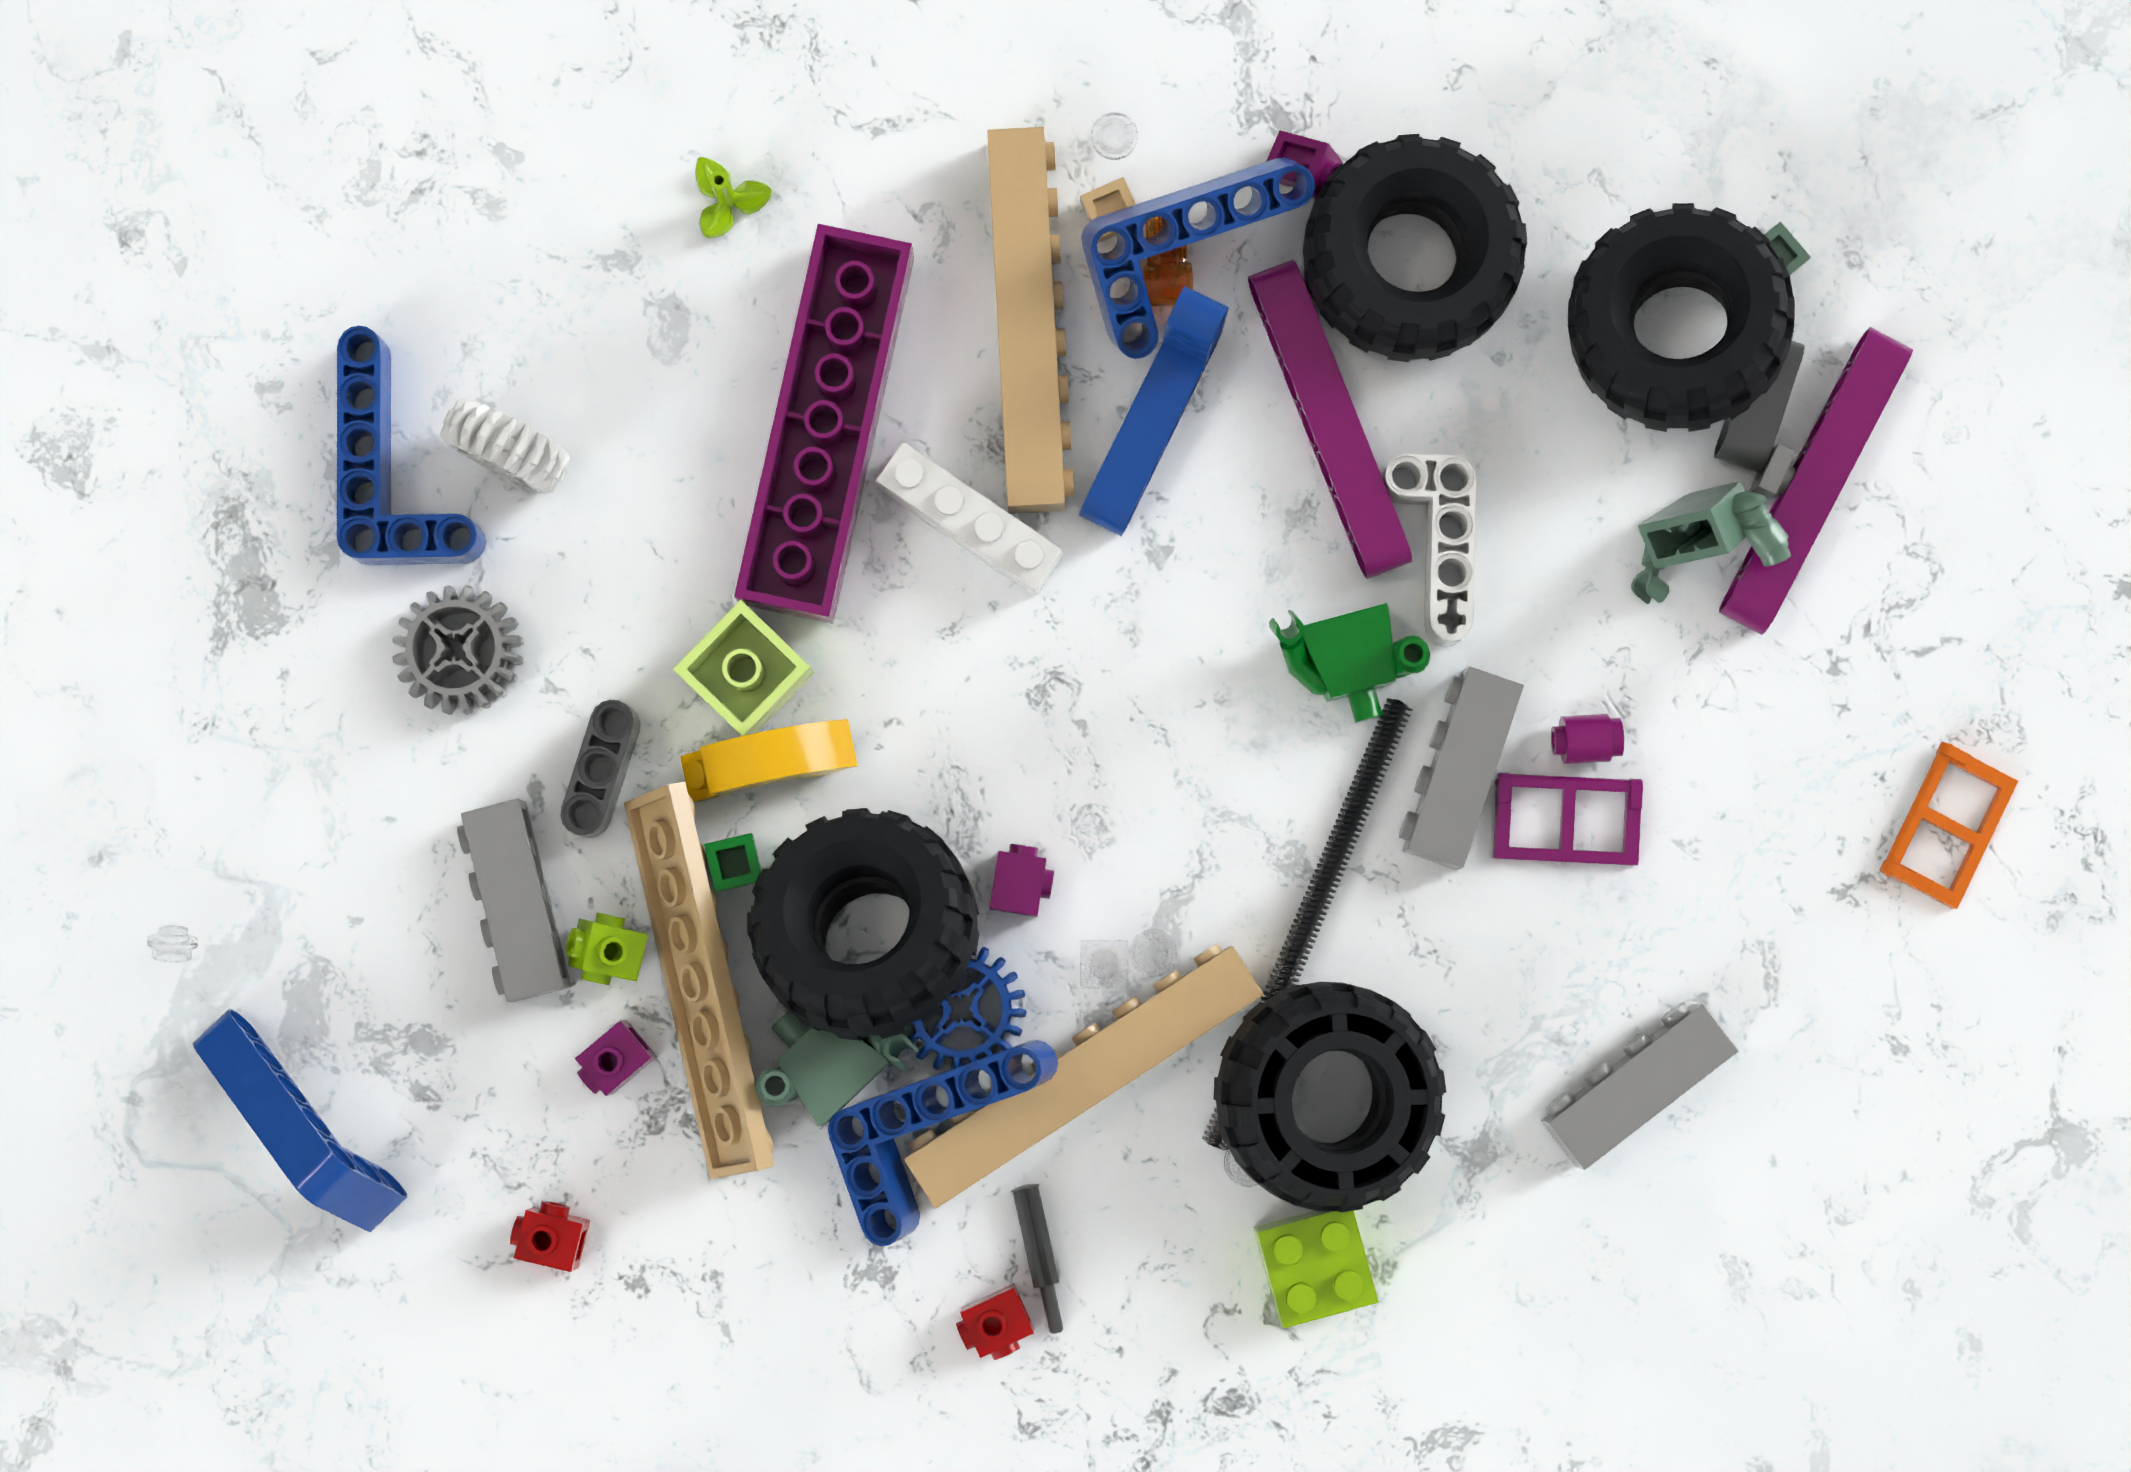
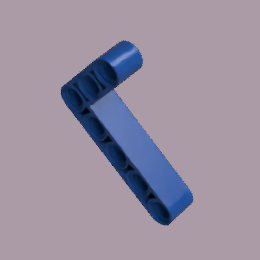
M1285 157L1276 158L1091 220L1083 229L1081 236L1082 247L1107 335L1111 342L1123 354L1133 359L1144 358L1150 355L1157 346L1159 340L1158 329L1139 260L1307 204L1315 190V180L1312 173L1291 159ZM1289 172H1295L1297 180L1295 187L1290 192L1281 194L1279 184L1282 177ZM1250 186L1252 190L1250 202L1245 207L1236 209L1234 206L1236 193L1243 187ZM1205 201L1207 204L1205 217L1198 223L1191 224L1188 217L1190 209L1194 204ZM1152 217H1161V231L1152 238H1144V224ZM1107 232H1116L1117 242L1115 247L1107 253H1099L1097 244L1100 237ZM1119 278H1129L1130 286L1127 293L1120 298H1112L1110 296L1112 284ZM1133 323H1141L1142 332L1139 338L1133 342H1123L1124 330Z
M1184 286L1167 320L1163 343L1079 512L1080 517L1119 536L1124 534L1220 339L1229 310L1228 306Z
M359 325L350 327L342 333L337 345L338 546L343 553L365 565L465 564L474 562L484 552L486 539L481 528L466 516L460 514L391 515V353L387 344L370 328ZM367 342L374 344V351L369 359L362 362L355 361V352L360 345ZM365 389H373L374 398L372 403L366 408L356 409L355 398L358 393ZM364 436H373L374 445L370 453L365 456H356L354 449L357 441ZM363 483H373L374 493L371 499L366 503L356 504L354 496L357 488ZM460 528H468L471 536L467 546L459 550H452L450 547V537L453 532ZM411 529H420L422 540L419 546L414 550L405 551L402 546V540L406 532ZM363 530H372L374 540L370 548L357 552L354 545L357 535Z
M228 1009L192 1043L197 1054L291 1184L311 1204L368 1232H372L408 1197L404 1188L389 1172L340 1145L257 1031L239 1013Z
M1039 1040L1028 1041L859 1102L838 1111L832 1116L828 1125L829 1139L861 1229L871 1243L878 1246L891 1245L914 1232L919 1225V1207L894 1138L1029 1091L1046 1083L1055 1075L1058 1066L1057 1055L1050 1045ZM1024 1054L1032 1058L1035 1063L1036 1072L1034 1077L1029 1076L1022 1068L1021 1061ZM980 1070L986 1072L991 1078V1092H987L981 1087L978 1078ZM937 1086L942 1087L946 1091L949 1099L948 1107H944L937 1100ZM895 1101L900 1103L905 1110V1122H901L894 1113ZM853 1117H856L863 1126L862 1137L857 1135L853 1129ZM869 1163L878 1169L880 1174L879 1183H876L869 1175ZM885 1210H889L896 1218V1229L890 1227L886 1222Z

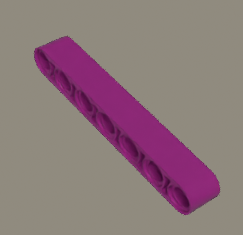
M1292 259L1248 276V284L1254 303L1360 570L1364 577L1369 579L1411 563L1412 554L1407 538L1296 262Z
M1869 327L1864 332L1793 465V468L1796 470L1789 486L1783 494L1778 493L1769 510V513L1772 515L1771 517L1778 521L1789 536L1787 541L1791 556L1783 562L1765 567L1751 546L1721 602L1719 613L1760 635H1763L1769 628L1913 353L1912 348L1872 327Z

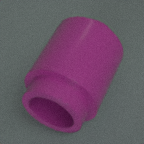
M1608 714L1561 716L1559 726H1552L1551 728L1553 755H1560L1563 764L1610 762L1612 757L1622 756L1624 752L1622 721L1620 718H1610Z

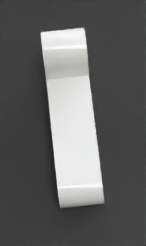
M1400 454L1390 461L1381 476L1392 502L1427 505L1424 628L1428 638L1436 645L1452 646L1467 636L1472 629L1474 620L1476 470L1468 459L1458 455ZM1400 468L1411 471L1415 476V487L1405 490L1396 486L1392 477L1393 471ZM1453 470L1460 474L1463 480V488L1460 491L1446 489L1441 483V472ZM1452 517L1459 521L1462 527L1461 537L1451 539L1444 536L1439 527L1440 519ZM1451 564L1458 568L1461 574V581L1458 586H1447L1441 582L1438 575L1440 565ZM1461 597V600L1457 599L1450 605L1451 620L1459 621V625L1451 633H1447L1446 625L1438 624V620L1447 612V599Z

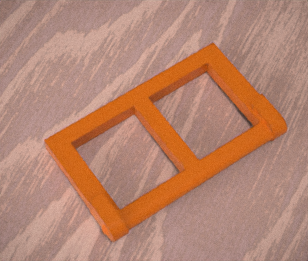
M1941 742L1931 767L1879 871L1887 877L1904 883L1951 909H1958L2018 780L1983 763L1952 744ZM1948 763L1997 788L1977 832L1928 807ZM1921 819L1970 845L1949 889L1900 864Z

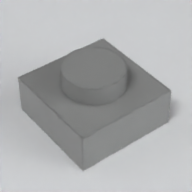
M1781 444L1773 447L1766 466L1761 473L1756 474L1748 492L1762 494L1767 500L1776 495L1777 492L1783 494L1795 474L1796 469L1791 467L1790 463L1796 452Z

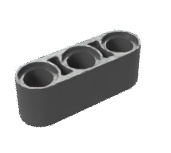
M1791 341L1788 356L1780 370L1779 376L1767 393L1761 394L1750 405V408L1732 420L1730 418L1724 419L1716 443L1714 458L1757 473L1763 471L1772 452L1803 358L1804 344Z
M610 699L603 701L592 712L561 806L560 817L562 824L568 831L581 837L593 838L600 836L607 830L640 732L641 723L638 714L619 700ZM615 711H623L627 718L625 730L619 735H608L604 728L607 716ZM602 756L608 757L612 763L610 776L605 781L594 782L589 772L592 762ZM592 802L597 809V819L590 827L580 828L575 821V812L581 804Z

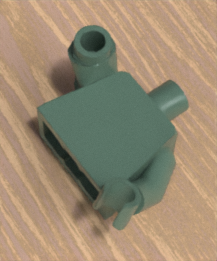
M1739 482L1689 493L1638 525L1645 543L1641 562L1645 570L1641 571L1633 579L1631 589L1646 604L1650 603L1651 598L1661 603L1669 594V586L1658 577L1659 570L1665 569L1667 566L1727 554L1745 537L1760 557L1763 566L1767 567L1778 564L1791 556L1787 541L1789 536L1778 521L1771 517L1772 515L1765 505L1767 498L1759 493L1748 492Z
M788 1010L773 1024L771 1029L789 1049L776 1061L777 1068L767 1069L758 1076L755 1090L758 1098L765 1105L773 1107L782 1106L798 1097L814 1123L822 1129L835 1113L842 1110L888 1066L889 1061L898 1070H905L907 1067L898 1059L901 1051L912 1049L915 1053H918L919 1050L903 1034L884 1039L879 1035H869L865 1038L861 1037V1041L840 1039L833 1033L824 1030L819 1032L810 1028Z

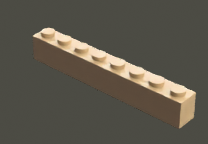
M1044 127L987 130L1008 513L1065 511V498L1074 497L1073 468L1063 469L1062 454L1064 450H1071L1070 421L1061 422L1060 404L1069 403L1068 377L1067 375H1058L1057 357L1066 356L1065 328H1055L1054 310H1064L1062 281H1053L1052 264L1061 263L1059 234L1050 235L1049 217H1058L1057 188L1047 187V171H1056L1054 142H1045Z
M1218 943L1193 958L1198 967L1183 977L1176 969L1153 984L1157 993L1143 1003L1139 1001L1137 996L1131 998L1112 1011L1116 1020L1100 1030L1095 1022L1071 1038L1076 1046L1063 1055L1059 1056L1057 1051L1053 1049L1058 1060L1057 1071L1052 1079L1029 1091L950 1118L953 1126L938 1136L933 1129H930L908 1143L912 1153L907 1155L904 1161L933 1207L936 1209L1262 997L1264 995L1234 947L1229 946L1222 951ZM1033 1062V1063L1030 1064V1065L1032 1066V1068H1033L1034 1071L1036 1072V1066H1035V1063Z

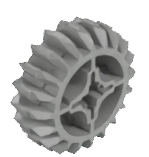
M450 585L444 587L443 601L434 592H427L425 596L429 607L424 609L418 603L413 602L410 605V609L417 615L416 619L413 622L403 617L399 619L398 624L409 630L407 637L397 635L392 638L394 644L405 647V652L392 656L393 663L409 666L398 674L399 681L408 683L415 680L408 691L409 695L413 698H418L426 693L424 706L430 709H434L442 700V712L448 715L453 714L457 702H459L462 713L466 715L472 714L474 698L482 708H490L491 700L487 693L492 691L498 697L504 698L507 692L499 685L500 681L504 678L509 682L515 683L518 679L515 673L507 670L509 663L520 665L524 662V657L511 653V648L520 647L524 644L523 637L507 635L519 625L517 619L510 617L501 620L506 614L508 607L503 602L496 603L490 607L493 596L487 591H483L475 600V591L471 586L465 585L459 599L455 588ZM456 613H472L481 616L473 625L468 622L463 628L454 631L440 622L441 619ZM491 629L495 649L493 660L487 669V666L481 660L480 649L488 639L485 634ZM429 633L436 641L437 648L435 655L428 662L430 667L426 670L423 662V646ZM444 635L453 641L463 644L462 648L466 653L465 656L473 665L453 656L455 652ZM462 669L477 679L474 683L460 688H445L436 684L443 675L449 677L455 671Z

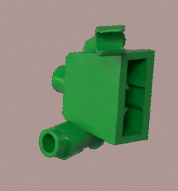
M1387 603L1303 625L1297 615L1292 610H1288L1291 616V624L1283 630L1280 629L1274 618L1269 621V628L1280 641V647L1289 673L1312 694L1323 695L1327 702L1348 697L1355 723L1383 716L1376 689L1393 684L1396 678L1424 671L1429 664L1430 651L1427 643L1420 637L1414 635L1407 636L1392 643Z

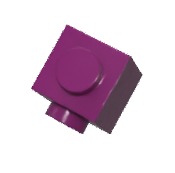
M1010 844L1009 852L998 851L989 906L990 910L1038 917L1040 898L1050 899L1054 870L1045 869L1046 858L1037 857L1038 848Z
M620 1020L575 1058L582 1067L577 1071V1074L594 1094L601 1090L605 1096H609L617 1092L655 1060L657 1055L628 1020Z

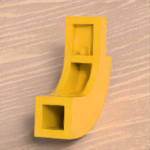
M848 719L801 724L753 733L700 747L698 751L680 756L688 795L692 798L693 802H702L748 788L776 782L825 776L858 766Z

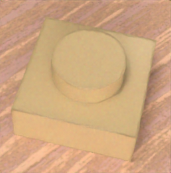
M1124 177L1080 196V202L1089 222L1097 217L1136 205ZM1113 231L1107 232L1098 241L1099 243L1117 234Z

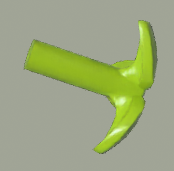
M699 157L697 159L695 178L698 188L702 194L716 198L718 203L702 210L699 225L704 237H720L733 227L732 207L735 206L741 212L750 215L759 211L769 201L772 190L766 184L759 181L746 180L733 190L730 183V173L721 164L706 157Z

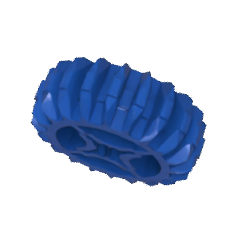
M982 947L977 960L971 959L967 968L981 972L980 976L966 990L958 991L957 994L954 993L953 995L949 994L950 997L958 995L961 1000L962 994L970 996L978 988L979 991L972 998L973 1002L970 1004L969 1009L974 1013L973 1017L981 1023V1026H978L971 1019L964 1022L963 1017H961L960 1022L953 1021L945 1029L944 1025L951 1018L950 1014L953 1011V1007L949 1004L947 998L941 1002L943 1017L931 1033L928 1032L921 1019L911 1023L915 1033L908 1035L907 1038L913 1044L919 1039L925 1044L918 1051L916 1057L919 1060H923L931 1050L938 1054L933 1062V1068L936 1070L942 1068L945 1057L953 1059L951 1069L962 1066L961 1060L969 1059L970 1063L978 1060L977 1057L983 1054L985 1057L994 1054L991 1049L996 1045L1002 1051L1009 1049L1012 1046L1003 1039L1005 1033L1008 1032L1018 1037L1022 1034V1029L1011 1025L1010 1020L1011 1016L1018 1018L1026 1017L1027 1011L1022 1008L1012 1009L1011 1000L1024 998L1025 991L1022 989L1009 992L1007 984L1014 982L1018 978L1017 973L1013 971L1004 978L997 973L1006 963L1003 957L996 959L991 967L985 964L989 956V949L986 947ZM992 983L996 986L1002 1003V1015L997 1029L982 1016L979 1010V1000ZM959 1026H968L987 1040L983 1044L970 1049H954L941 1044L952 1030Z

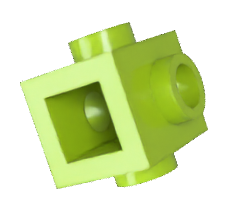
M598 912L596 913L595 922L579 918L577 928L571 929L566 942V955L570 957L568 966L583 970L581 979L590 982L610 985L612 977L637 982L648 934L623 928L625 918Z

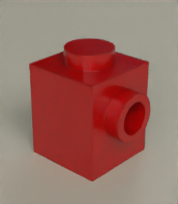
M541 1201L540 1208L531 1207L525 1210L524 1217L517 1216L510 1236V1244L516 1246L513 1259L567 1272L574 1271L579 1268L590 1220L569 1215L570 1207L567 1205Z
M1015 1283L961 1307L960 1314L963 1320L956 1323L957 1330L966 1349L970 1350L975 1347L980 1358L991 1354L993 1360H998L1019 1350L1018 1341L1034 1334V1326Z

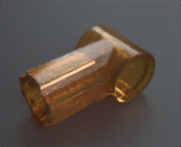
M1152 217L1145 223V238H1152L1161 231V217ZM1187 245L1146 258L1147 264L1143 265V279L1151 307L1174 306L1184 286L1193 290L1192 264L1188 262Z

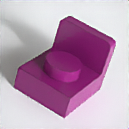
M1281 130L1266 160L1267 162L1285 157L1308 169L1315 180V190L1312 196L1314 200L1329 176L1341 163L1343 164V161L1329 143ZM1295 172L1285 174L1280 184L1294 188L1297 181Z

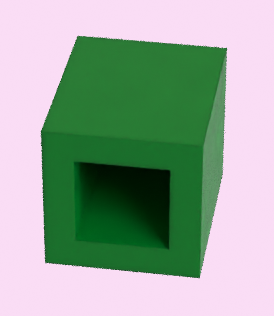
M752 833L704 844L715 892L718 893L755 884L762 869Z

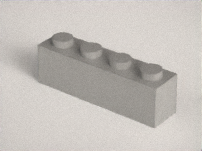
M1470 666L1462 671L1461 677L1457 675L1452 676L1444 702L1451 704L1446 722L1437 721L1429 747L1436 749L1430 767L1423 765L1414 788V792L1421 795L1415 813L1407 811L1400 829L1399 838L1406 840L1403 852L1456 870L1464 868L1524 687L1523 684Z
M517 798L461 813L463 825L457 827V834L463 853L471 854L475 872L469 873V883L474 899L476 901L482 900L486 919L480 921V927L486 947L494 948L498 966L492 967V977L497 993L499 995L505 994L507 1002H518L571 988L572 985L526 801Z
M1684 1002L1678 1004L1660 1019L1664 1026L1651 1036L1646 1032L1639 1034L1622 1048L1626 1055L1611 1066L1608 1061L1603 1062L1584 1077L1588 1084L1576 1094L1572 1095L1568 1090L1547 1105L1546 1109L1550 1114L1544 1117L1541 1122L1575 1167L1586 1170L1739 1052L1703 1004H1691L1689 1007Z

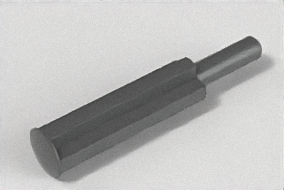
M1026 1184L1014 1188L1011 1192H1013L1033 1288H1040L1049 1332L1056 1334L1064 1329L1054 1284L1059 1283V1278L1038 1187L1040 1185Z

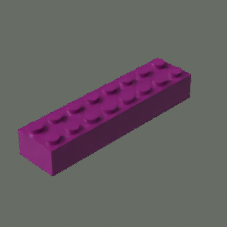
M823 224L817 225L734 598L738 602L742 600L750 607L830 624L834 623L914 262L912 243Z

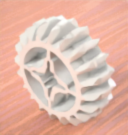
M467 398L458 399L442 422L444 425L439 435L444 443L481 466L524 487L540 493H551L557 484L561 483L567 472L566 466L570 456L564 447L547 438L544 434L530 428V426L485 404L482 405L475 400Z

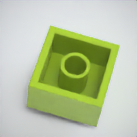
M1314 1210L1253 1227L1278 1321L1283 1329L1379 1303L1354 1211L1341 1213L1338 1211L1319 1212Z

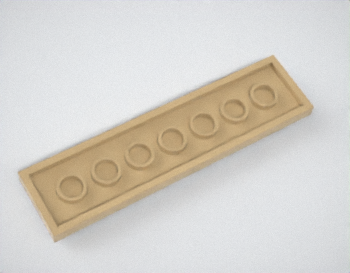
M685 781L668 784L624 802V807L710 1179L774 1167L772 1157L773 1141L765 1127L761 1110L762 1101L758 1098L755 1090L756 1081L754 1080L749 1058L751 1054L750 1042L743 1032L738 1011L740 1005L739 995L736 988L732 985L727 963L728 947L725 940L721 937L716 916L717 900L712 890H710L705 869L706 853L703 845L699 842L694 821L695 805L692 798L688 795Z

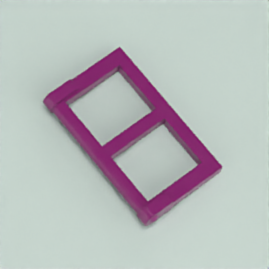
M1497 772L1495 779L1493 858L1638 865L1643 796L1642 779H1606ZM1512 787L1562 789L1559 849L1509 847ZM1576 790L1625 792L1622 852L1573 850Z

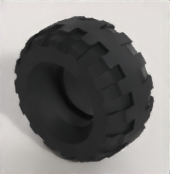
M1420 134L1398 135L1396 139L1383 143L1375 141L1359 149L1345 163H1341L1326 180L1313 203L1305 227L1303 243L1304 275L1309 293L1313 294L1320 308L1319 313L1330 327L1338 329L1350 340V344L1366 353L1372 351L1387 356V360L1409 362L1415 359H1429L1431 361L1450 356L1453 352L1467 345L1470 346L1484 335L1502 316L1517 291L1525 267V252L1528 244L1526 223H1522L1518 209L1520 202L1511 185L1504 184L1495 173L1496 166L1483 155L1479 154L1476 157L1460 148V142L1442 136L1439 140L1424 139L1420 137ZM1415 214L1428 218L1438 224L1449 236L1455 249L1456 263L1449 279L1436 289L1415 292L1398 288L1381 277L1374 268L1368 254L1370 235L1380 221L1394 215Z
M1672 203V209L1654 212L1653 209L1649 208L1631 215L1630 221L1620 228H1615L1614 230L1610 228L1595 242V248L1586 261L1582 260L1574 277L1568 301V333L1572 354L1581 377L1591 392L1595 393L1607 405L1609 410L1624 420L1628 417L1645 424L1647 429L1667 432L1668 428H1688V432L1709 429L1713 423L1726 418L1732 420L1747 411L1761 394L1767 393L1778 378L1788 356L1794 332L1795 300L1790 275L1783 259H1779L1772 249L1770 240L1755 226L1751 228L1739 222L1736 214L1718 207L1713 208L1712 211L1694 208V203ZM1675 287H1690L1704 291L1714 297L1725 309L1727 316L1725 334L1714 347L1695 357L1673 359L1655 354L1640 343L1634 329L1635 315L1645 301L1663 290Z
M868 808L847 809L842 811V817L827 820L823 816L806 824L807 831L793 841L788 837L772 853L775 858L769 869H763L759 873L752 890L755 900L754 905L751 906V912H747V934L751 940L753 950L751 954L760 975L779 1002L801 1022L819 1032L824 1030L833 1033L840 1039L861 1041V1037L865 1038L869 1035H879L884 1039L902 1034L905 1031V1026L919 1019L925 1023L941 1011L939 1005L949 994H957L968 977L966 969L972 955L976 956L980 936L977 923L979 912L973 888L961 863L944 840L928 826L922 827L913 822L909 816L888 810V812L882 811L880 814H873ZM870 894H888L905 901L909 908L907 927L899 942L888 953L878 959L861 964L841 963L833 960L827 954L825 945L829 926L837 913L848 903Z
M1321 981L1294 985L1276 992L1275 996L1262 1004L1258 1003L1242 1018L1244 1021L1234 1035L1228 1037L1220 1054L1222 1061L1218 1077H1214L1213 1099L1216 1101L1218 1120L1216 1122L1223 1142L1226 1143L1235 1162L1254 1182L1272 1195L1295 1206L1319 1212L1338 1211L1342 1213L1363 1209L1364 1205L1377 1200L1385 1201L1401 1191L1400 1186L1413 1173L1419 1174L1431 1157L1428 1151L1435 1136L1441 1135L1445 1114L1441 1113L1442 1095L1447 1093L1444 1071L1439 1068L1434 1051H1436L1434 1044L1427 1032L1420 1028L1409 1012L1393 1000L1370 989L1342 982ZM1328 1051H1343L1360 1059L1367 1068L1372 1083L1371 1106L1363 1123L1350 1136L1335 1143L1317 1142L1307 1137L1296 1124L1292 1110L1294 1086L1302 1070L1314 1058Z

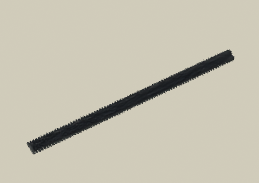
M1387 698V704H1384L1386 710L1382 709L1383 716L1379 717L1380 720L1377 721L1378 726H1375V731L1372 733L1374 737L1370 738L1371 742H1368L1369 748L1366 747V753L1363 754L1365 759H1361L1362 764L1358 766L1360 770L1357 769V775L1354 776L1355 781L1352 780V786L1349 787L1351 792H1347L1348 797L1344 799L1346 803L1343 802V808L1340 809L1342 814L1338 813L1337 817L1339 819L1335 821L1337 825H1333L1334 830H1331V835L1333 836L1329 835V841L1326 842L1328 847H1324L1323 850L1325 852L1321 854L1323 858H1320V863H1317V868L1319 869L1314 870L1315 874L1312 875L1314 880H1310L1312 886L1308 885L1307 889L1309 891L1305 892V895L1308 897L1303 896V901L1305 902L1300 904L1303 908H1298L1300 912L1296 913L1298 919L1294 918L1293 920L1297 925H1291V928L1294 930H1289V934L1292 936L1287 935L1286 938L1289 941L1284 942L1287 947L1282 946L1284 952L1279 953L1282 958L1278 957L1277 961L1279 963H1275V967L1278 969L1273 968L1272 970L1276 975H1270V978L1273 980L1268 979V984L1271 986L1266 985L1265 988L1268 991H1263V994L1266 996L1261 997L1263 1002L1275 996L1276 992L1296 985L1292 981L1299 982V979L1294 976L1301 977L1302 975L1297 970L1303 971L1304 968L1299 966V964L1306 965V962L1301 959L1308 960L1309 957L1304 955V953L1310 954L1311 951L1306 948L1313 949V946L1308 942H1316L1311 937L1317 938L1318 935L1313 931L1320 932V929L1315 926L1322 927L1323 924L1318 922V920L1324 921L1325 918L1320 916V914L1327 915V912L1322 909L1329 910L1330 907L1326 906L1325 903L1332 904V902L1327 898L1334 899V896L1329 892H1337L1332 887L1338 888L1339 885L1334 883V881L1341 882V879L1336 876L1343 877L1344 874L1339 872V870L1345 871L1346 868L1342 867L1341 864L1348 865L1343 859L1350 860V857L1345 854H1353L1348 848L1355 849V846L1350 843L1358 842L1353 839V837H1360L1355 831L1362 832L1357 826L1364 827V824L1359 821L1367 820L1362 815L1369 816V813L1364 811V809L1371 810L1367 804L1373 805L1374 802L1370 801L1369 798L1376 799L1371 793L1378 794V791L1373 788H1380L1381 786L1376 784V782H1383L1378 776L1385 777L1380 771L1387 772L1383 765L1390 766V764L1385 762V760L1392 761V758L1387 755H1394L1395 753L1390 751V749H1397L1392 743L1399 744L1394 738L1401 739V736L1396 733L1404 732L1399 727L1406 728V725L1402 724L1401 721L1408 722L1409 720L1403 718L1404 716H1411L1406 710L1413 711L1412 708L1400 700ZM1211 1115L1212 1118L1218 1120V1115ZM1209 1119V1123L1214 1126H1206L1211 1132L1205 1130L1204 1134L1209 1136V1138L1202 1136V1140L1213 1147L1228 1150V1147L1225 1145L1226 1143L1223 1142L1217 1122Z

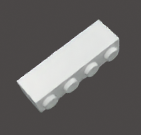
M904 441L876 479L879 491L1034 596L1038 594L1062 559L1063 549Z

